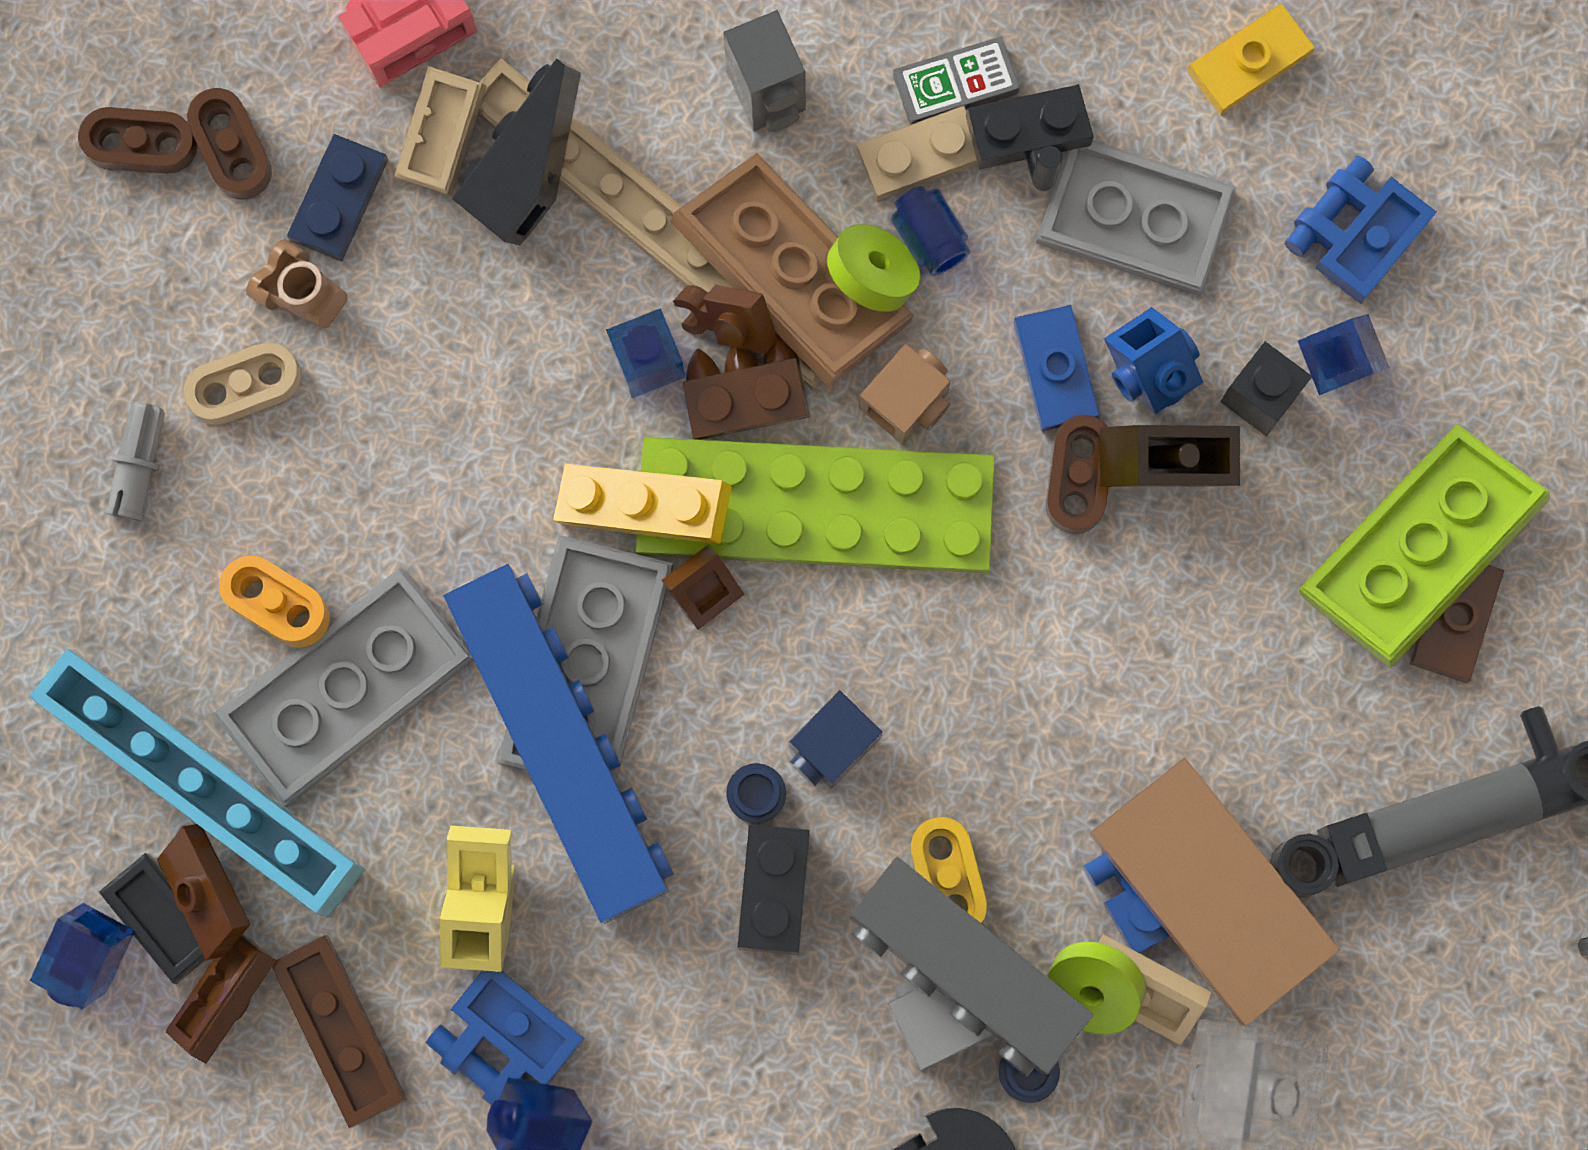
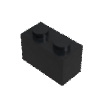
M749 824L737 945L739 950L799 955L810 830Z

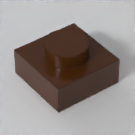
M709 545L705 546L661 580L697 630L744 595L719 555Z

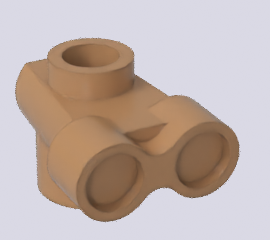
M287 239L279 241L272 248L266 266L250 278L246 288L247 296L265 308L273 310L280 306L322 328L330 326L348 299L347 293L327 278L314 264L309 262L308 252Z

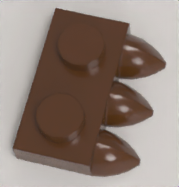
M777 333L778 340L764 354L763 365L759 366L752 351L731 347L726 356L724 373L722 374L714 360L701 349L695 350L688 363L686 381L682 382L693 439H707L810 418L799 358Z

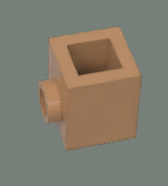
M905 343L860 394L859 409L903 445L920 425L930 430L949 408L951 403L945 399L951 382L945 376L948 370L929 351L921 349L917 353Z

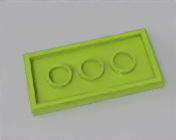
M1456 424L1299 588V594L1316 610L1391 668L1549 502L1550 492L1460 425Z

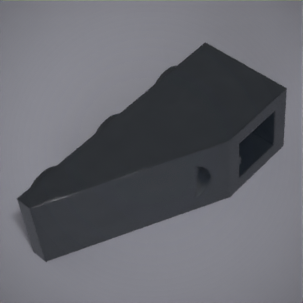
M557 58L551 66L546 64L535 73L527 86L529 96L517 112L511 111L500 120L492 134V138L495 140L482 159L480 157L475 158L465 167L458 179V185L461 187L452 198V200L501 240L519 246L532 233L554 204L557 197L581 72Z

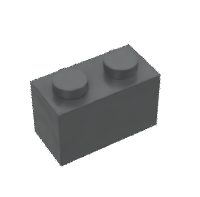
M778 10L724 31L727 74L753 132L767 127L770 132H775L794 124L800 118L798 113L806 110V71Z

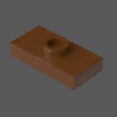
M1488 565L1416 641L1410 665L1463 683H1468L1471 680L1503 577V569Z
M198 824L183 826L157 860L173 891L175 903L178 909L183 912L205 960L224 957L250 926V922L205 830Z
M242 934L224 957L215 958L167 1027L166 1033L189 1055L207 1064L235 1021L244 1015L249 1006L250 999L277 960Z

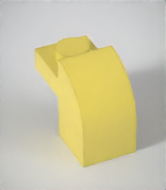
M450 826L447 837V893L440 916V968L502 971L510 933L515 865L511 864V830Z

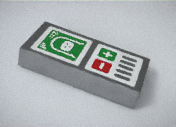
M1002 36L893 69V78L910 125L964 106L967 110L969 107L988 104L1017 95L1020 90Z

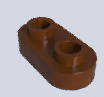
M210 88L200 92L194 97L188 107L187 122L214 181L221 191L229 197L240 200L256 197L267 188L272 176V166L246 109L240 99L227 89ZM216 115H228L229 123L225 128L214 130L210 127L211 120ZM248 163L252 165L253 169L249 177L245 179L233 177L234 169L239 164Z
M103 107L89 113L81 122L78 130V141L82 151L92 163L103 169L171 174L189 166L197 153L198 145L188 122L180 115L168 111ZM112 133L121 135V141L117 147L113 149L103 148V140L107 135ZM172 137L178 140V145L173 152L167 154L159 152L160 143L164 139Z
M1078 415L1066 420L1060 426L1053 443L1046 495V512L1049 520L1056 528L1069 534H1081L1093 529L1101 520L1107 504L1109 487H1100V428L1108 426L1102 420L1090 415ZM1077 439H1086L1092 444L1093 453L1085 458L1079 457L1074 454L1072 443ZM1071 495L1080 496L1085 501L1086 510L1081 514H1071L1066 510L1064 500Z

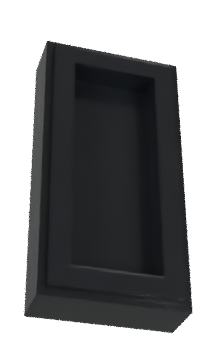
M144 853L99 891L100 895L173 984H178L205 961L183 912L178 909L175 903L173 891L162 869L150 854Z

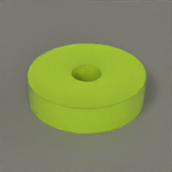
M856 224L847 227L839 235L827 255L828 270L840 290L856 303L872 310L888 312L901 308L920 282V269L909 248L893 234L873 225Z
M1078 942L1065 947L1056 955L1047 974L1050 980L1094 1014L1082 1029V1031L1092 1034L1107 1035L1127 1029L1136 1020L1146 995V984L1143 974L1134 961L1120 950L1103 943Z

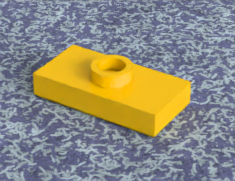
M1281 3L1188 66L1187 72L1221 116L1310 56L1315 47Z

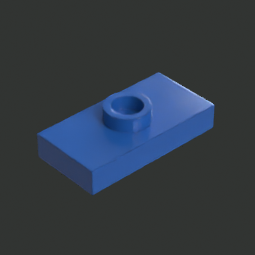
M1068 305L1015 317L1014 326L1041 432L1060 428L1066 420L1078 415H1090L1098 418L1099 411L1072 306Z

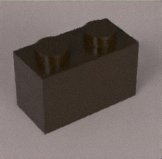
M1128 425L1100 428V487L1240 486V426Z

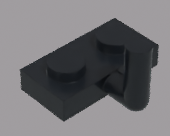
M1079 84L967 108L966 121L979 169L1027 160L1033 185L1040 191H1048L1054 186L1062 159L1061 152L1091 146L1094 138Z

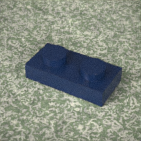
M333 134L288 231V239L291 242L342 262L387 165V155Z

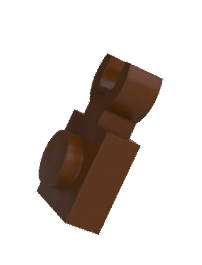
M716 284L707 292L698 286L688 285L673 300L676 307L686 308L691 311L688 317L681 323L683 330L692 334H702L705 330L714 331L717 342L720 345L766 354L778 340L762 293Z

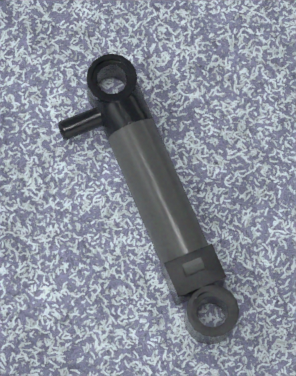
M1537 706L1525 710L1521 713L1520 717L1536 757L1535 759L1373 812L1327 825L1317 830L1319 836L1313 834L1297 835L1278 845L1271 855L1270 863L1280 874L1284 883L1292 889L1298 898L1310 897L1329 888L1334 880L1337 887L1587 806L1588 788L1578 781L1575 774V766L1579 758L1588 761V741L1559 750L1543 707ZM1294 851H1305L1315 860L1317 871L1311 882L1299 881L1291 873L1289 861Z

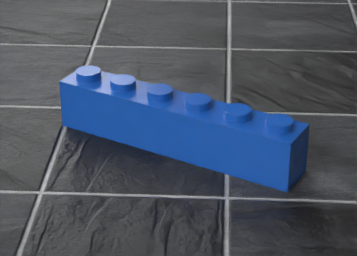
M508 563L444 594L445 601L600 923L606 924L669 893L670 891L664 879L674 875L673 870L659 842L648 846L638 827V824L648 819L632 787L621 792L612 770L621 766L620 761L606 733L595 738L585 718L594 713L595 710L581 681L577 680L571 684L568 683L559 664L569 659L568 654L554 626L543 631L534 613V609L542 606L543 603L528 573L517 578L516 573Z

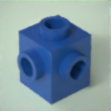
M1153 307L1104 338L1117 367V370L1112 372V378L1117 388L1129 402L1137 399L1154 414L1176 404L1184 395L1204 383L1194 361L1200 357V354L1193 339L1184 329L1176 326Z

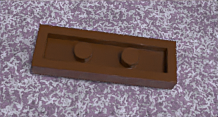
M324 935L277 959L272 967L348 1128H354L408 1100L330 937Z

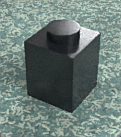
M1264 341L1229 386L1220 402L1267 437L1313 376Z

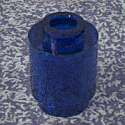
M918 186L897 199L894 204L897 211L892 215L890 221L919 267H926L931 276H937L952 269L968 257L971 252L965 242L968 239V235L939 189L926 191L924 186Z

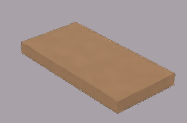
M758 153L674 212L671 223L733 288L762 293L764 295L775 332L828 387L899 333L910 323L914 316L905 305L897 310L888 312L866 308L850 299L840 290L832 279L827 266L828 252L838 236Z
M1185 757L1088 833L1242 1027L1249 1025L1340 951L1338 946L1292 889L1284 883L1280 874Z

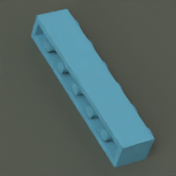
M69 649L64 651L29 696L316 914L330 917L365 871L364 867L88 660Z

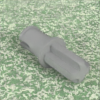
M143 402L133 403L130 406L120 454L112 456V461L116 462L117 466L108 505L105 507V514L143 521L144 515L142 514L152 471H159L160 466L154 463L165 416L164 409Z

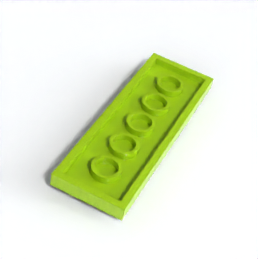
M643 437L641 472L723 480L731 485L732 489L720 544L637 535L636 554L691 558L705 546L709 545L719 555L721 560L987 574L990 571L994 455Z

